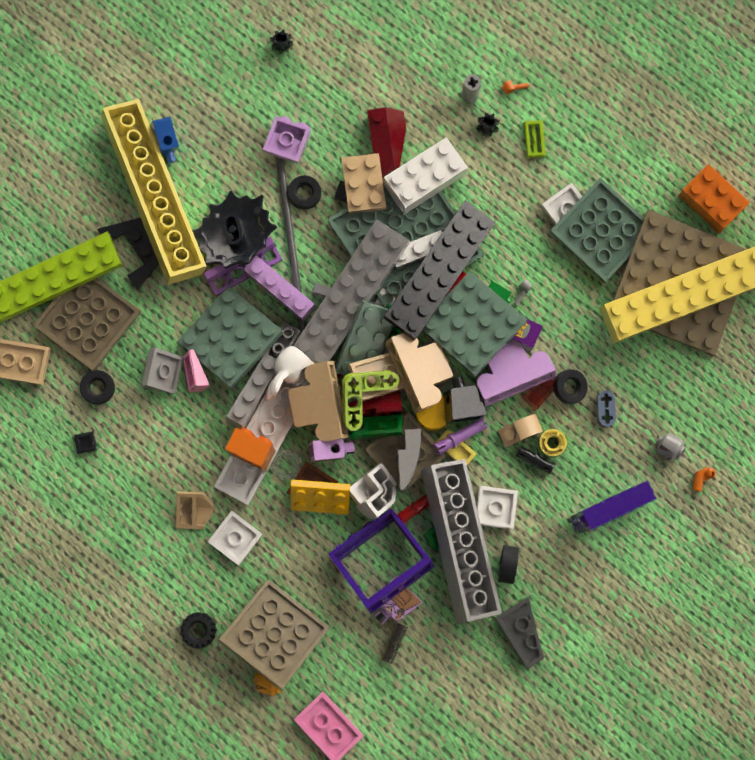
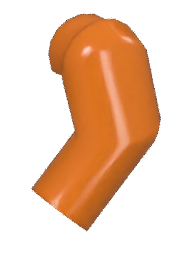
M710 467L697 471L694 476L692 490L702 492L703 482L713 479L716 471Z

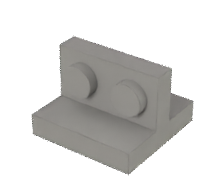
M150 347L141 388L175 394L183 357L156 347Z

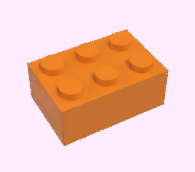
M709 164L678 195L718 234L750 203Z
M242 427L241 430L235 428L225 448L232 456L265 472L276 452L272 442H270L271 440L261 435L257 438L251 430Z

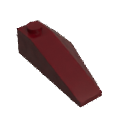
M387 107L367 110L373 154L379 153L382 180H384L386 175L400 167L407 129L404 111Z
M400 390L362 402V417L402 414ZM357 401L349 403L348 406L354 407Z

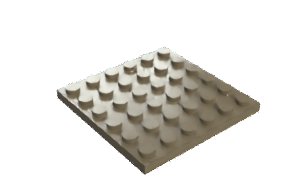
M648 209L613 301L747 249ZM736 297L649 331L700 352L715 356Z

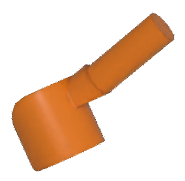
M511 80L503 83L502 88L506 94H510L518 89L529 88V83L513 85Z

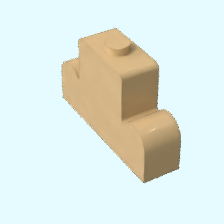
M404 333L391 337L385 345L391 355L414 413L416 414L431 408L441 399V392L436 386L445 383L453 376L447 356L444 355L441 346L437 342L417 348L418 338L413 341Z
M324 361L309 365L305 370V378L310 382V385L292 388L288 391L290 399L289 411L293 415L295 427L318 424L316 436L321 441L348 438L347 428L343 424V407L334 361Z

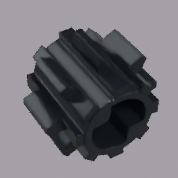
M284 29L280 32L275 31V36L270 37V41L273 43L271 45L272 50H278L279 54L282 51L288 53V47L293 46L291 33H285Z
M485 112L484 117H478L480 124L477 125V130L482 131V136L488 134V136L492 137V132H498L499 128L497 125L500 120L494 118V113L488 115ZM488 122L489 125H493V126L488 127V125H487V124L484 125V123Z

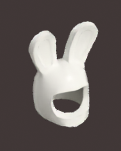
M286 347L275 361L276 375L267 388L266 400L270 401L272 396L275 397L282 381L296 383L300 380V372L315 363L296 347Z

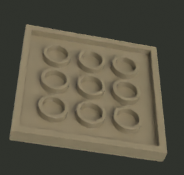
M96 278L56 297L33 326L93 371L98 368L140 315L141 311Z
M268 579L218 642L282 691L330 627Z

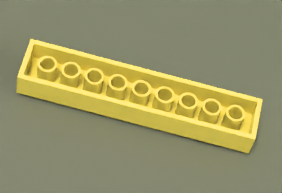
M139 99L103 108L102 122L167 285L203 275L206 269L205 261Z
M755 247L601 306L599 310L613 344L754 290Z

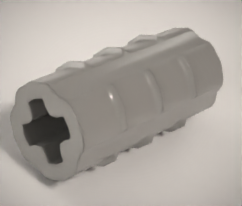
M476 75L467 76L462 88L463 100L471 104L476 102L481 91V80Z

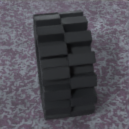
M197 612L188 615L182 621V625H180L182 641L192 648H204L211 644L216 637V623L206 613ZM195 623H202L206 628V633L202 638H195L191 633V628Z

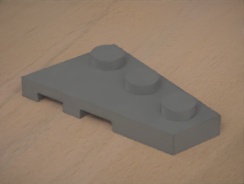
M526 597L495 617V619L528 669L544 659L530 600L529 597Z

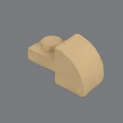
M533 414L499 429L498 432L506 448L542 433L543 429L536 414Z

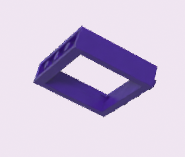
M645 481L572 515L570 522L574 531L578 530L580 534L593 530L657 498L649 482Z
M392 508L382 513L373 522L366 523L362 530L351 534L347 541L341 545H336V549L328 554L371 614L435 567ZM394 522L421 557V560L367 599L341 560Z

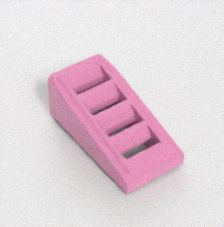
M189 350L183 356L189 392H203L209 387V382L194 350Z

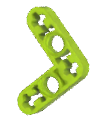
M388 370L349 373L345 375L342 380L344 426L351 431L358 430L363 422L362 392L395 389L399 384L398 375ZM370 376H374L375 384L370 387L367 386L366 380ZM389 376L393 378L390 384L380 380V378L383 380L389 379ZM352 378L356 381V383L353 384V391L357 393H348V391L352 392V387L348 385V382H351ZM351 397H356L357 404L354 407L348 406V400ZM348 411H352L353 418L357 420L353 423V426L350 423H348L352 420V414Z

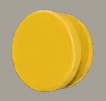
M443 396L431 408L415 414L417 422L421 427L429 431H437L447 425Z

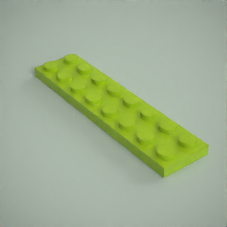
M109 232L98 235L0 281V323L122 267V262Z

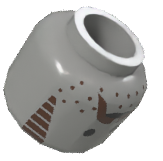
M671 433L665 436L661 435L655 444L658 446L657 454L671 462L679 460L686 450L684 441Z

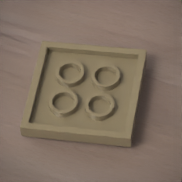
M409 412L403 416V435L378 437L365 448V451L377 465L382 463L394 478L397 484L396 488L399 491L398 450H405V430L421 429L418 462L406 490L423 477L421 469L438 464L446 457L444 453L438 455L435 452L437 448H433L435 442Z

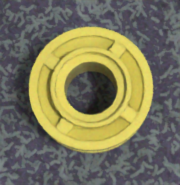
M557 429L546 430L539 438L540 449L549 456L560 455L564 452L567 445L565 435ZM550 437H555L558 440V445L555 448H550L547 444Z

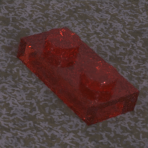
M555 378L530 388L521 399L536 411L554 392L553 383Z

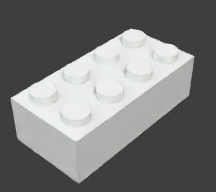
M444 138L386 175L383 180V186L402 213L406 214L465 176L468 167L449 140Z

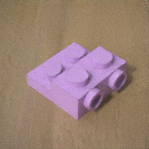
M275 116L264 144L263 152L299 164L303 150H305L311 135V128L305 123H295L287 117Z

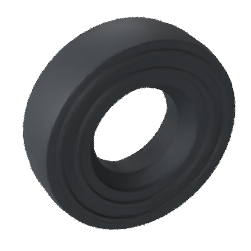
M298 176L291 181L288 187L289 200L299 209H311L321 199L320 184L311 176ZM300 187H310L312 195L308 199H301L297 194Z
M573 369L560 372L553 383L555 396L566 404L580 402L586 396L588 389L587 380L584 375ZM569 379L576 383V391L573 394L567 393L564 387L565 382Z
M101 370L88 372L80 382L82 397L94 405L108 402L115 391L114 380L108 373ZM96 380L102 381L105 386L104 391L99 395L93 394L90 390L92 382Z

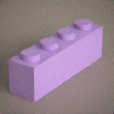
M257 255L244 269L245 273L301 321L305 322L316 309L315 304Z

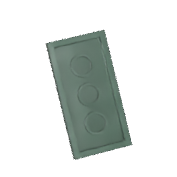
M361 301L335 364L337 374L345 376L350 373L349 364L382 354L393 327L392 324L382 318L388 308Z

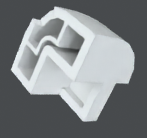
M380 463L350 486V496L356 502V508L365 517L375 519L396 501L397 484L384 465Z

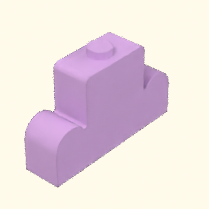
M512 341L506 344L486 365L490 374L480 375L477 380V387L482 402L486 407L556 378V369L547 353L538 351L529 359L522 344Z

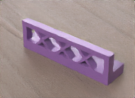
M271 237L267 238L266 247L256 254L258 257L262 255L261 259L270 267L283 260ZM271 249L276 254L277 258L272 261L263 260L265 253ZM219 264L204 272V275L216 296H218L228 286L233 288L250 278L247 274L245 275L244 271L248 264H245L244 268L240 267L244 264H237L227 269H224L223 265ZM235 269L243 270L241 278H230L232 271ZM218 278L226 279L225 286L217 290L213 281Z

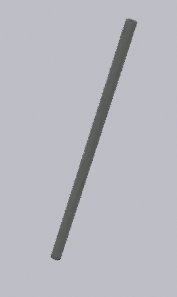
M276 157L293 286L302 293L284 159ZM298 318L299 330L301 332L306 327V320L303 322Z

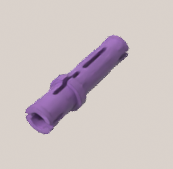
M480 418L456 433L448 434L445 439L433 444V448H437L435 452L441 455L450 448L458 447L459 443L487 429V424L483 425L485 420Z

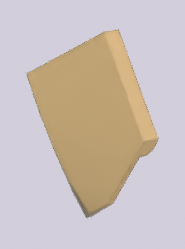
M177 491L176 528L203 529L213 514V502L201 492Z

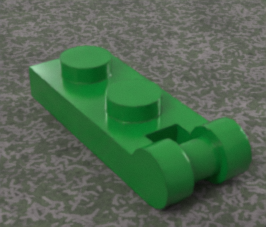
M401 414L362 418L364 430L359 428L356 431H351L350 439L357 441L361 440V438L403 435V416ZM355 418L351 420L352 426L357 421Z

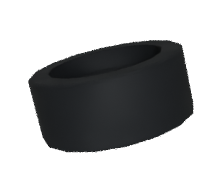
M503 545L498 582L514 584L519 547Z

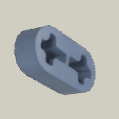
M605 390L598 394L596 403L598 423L602 427L607 428L616 421V408L613 393ZM604 394L607 395V398L611 399V401L607 402L606 408L605 402L601 401ZM606 410L608 417L612 418V420L608 421V424H606L605 420H602Z

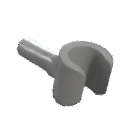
M527 279L519 285L523 291L514 302L517 306L525 294L531 290V283Z

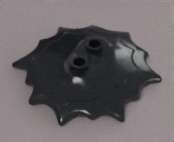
M229 191L226 199L221 204H209V216L203 217L201 227L192 230L195 239L199 243L201 253L206 255V266L221 264L224 269H227L237 264L249 265L253 257L266 247V240L277 228V225L269 221V211L263 209V195L255 199H251L248 195L239 198L233 191Z

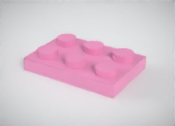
M324 691L294 719L330 760H340L364 736Z

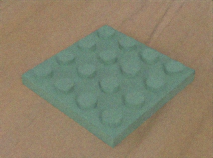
M599 178L549 233L605 283L630 257L644 217L602 178Z
M469 272L442 300L422 329V332L434 342H437L445 352L476 377L527 323V319L472 272Z
M228 286L178 342L186 350H194L198 360L227 386L233 389L284 332L233 288Z

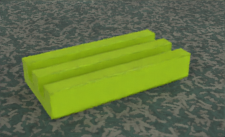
M543 120L524 121L527 159L533 157L545 158ZM529 125H531L534 153H531ZM535 125H539L541 152L537 150Z

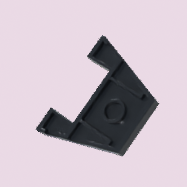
M141 217L97 229L100 235L108 231L113 241L122 235H125L144 264L127 275L138 291L159 265Z

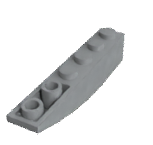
M286 322L283 323L280 328L284 332L283 335L260 360L227 414V424L240 430L242 427H247L266 394L271 380L276 375L274 364L277 357L286 347L294 346L301 333L299 329Z

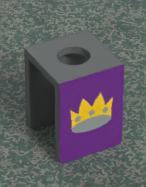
M527 319V323L513 336L509 343L517 341L522 344L524 350L531 352L543 326Z

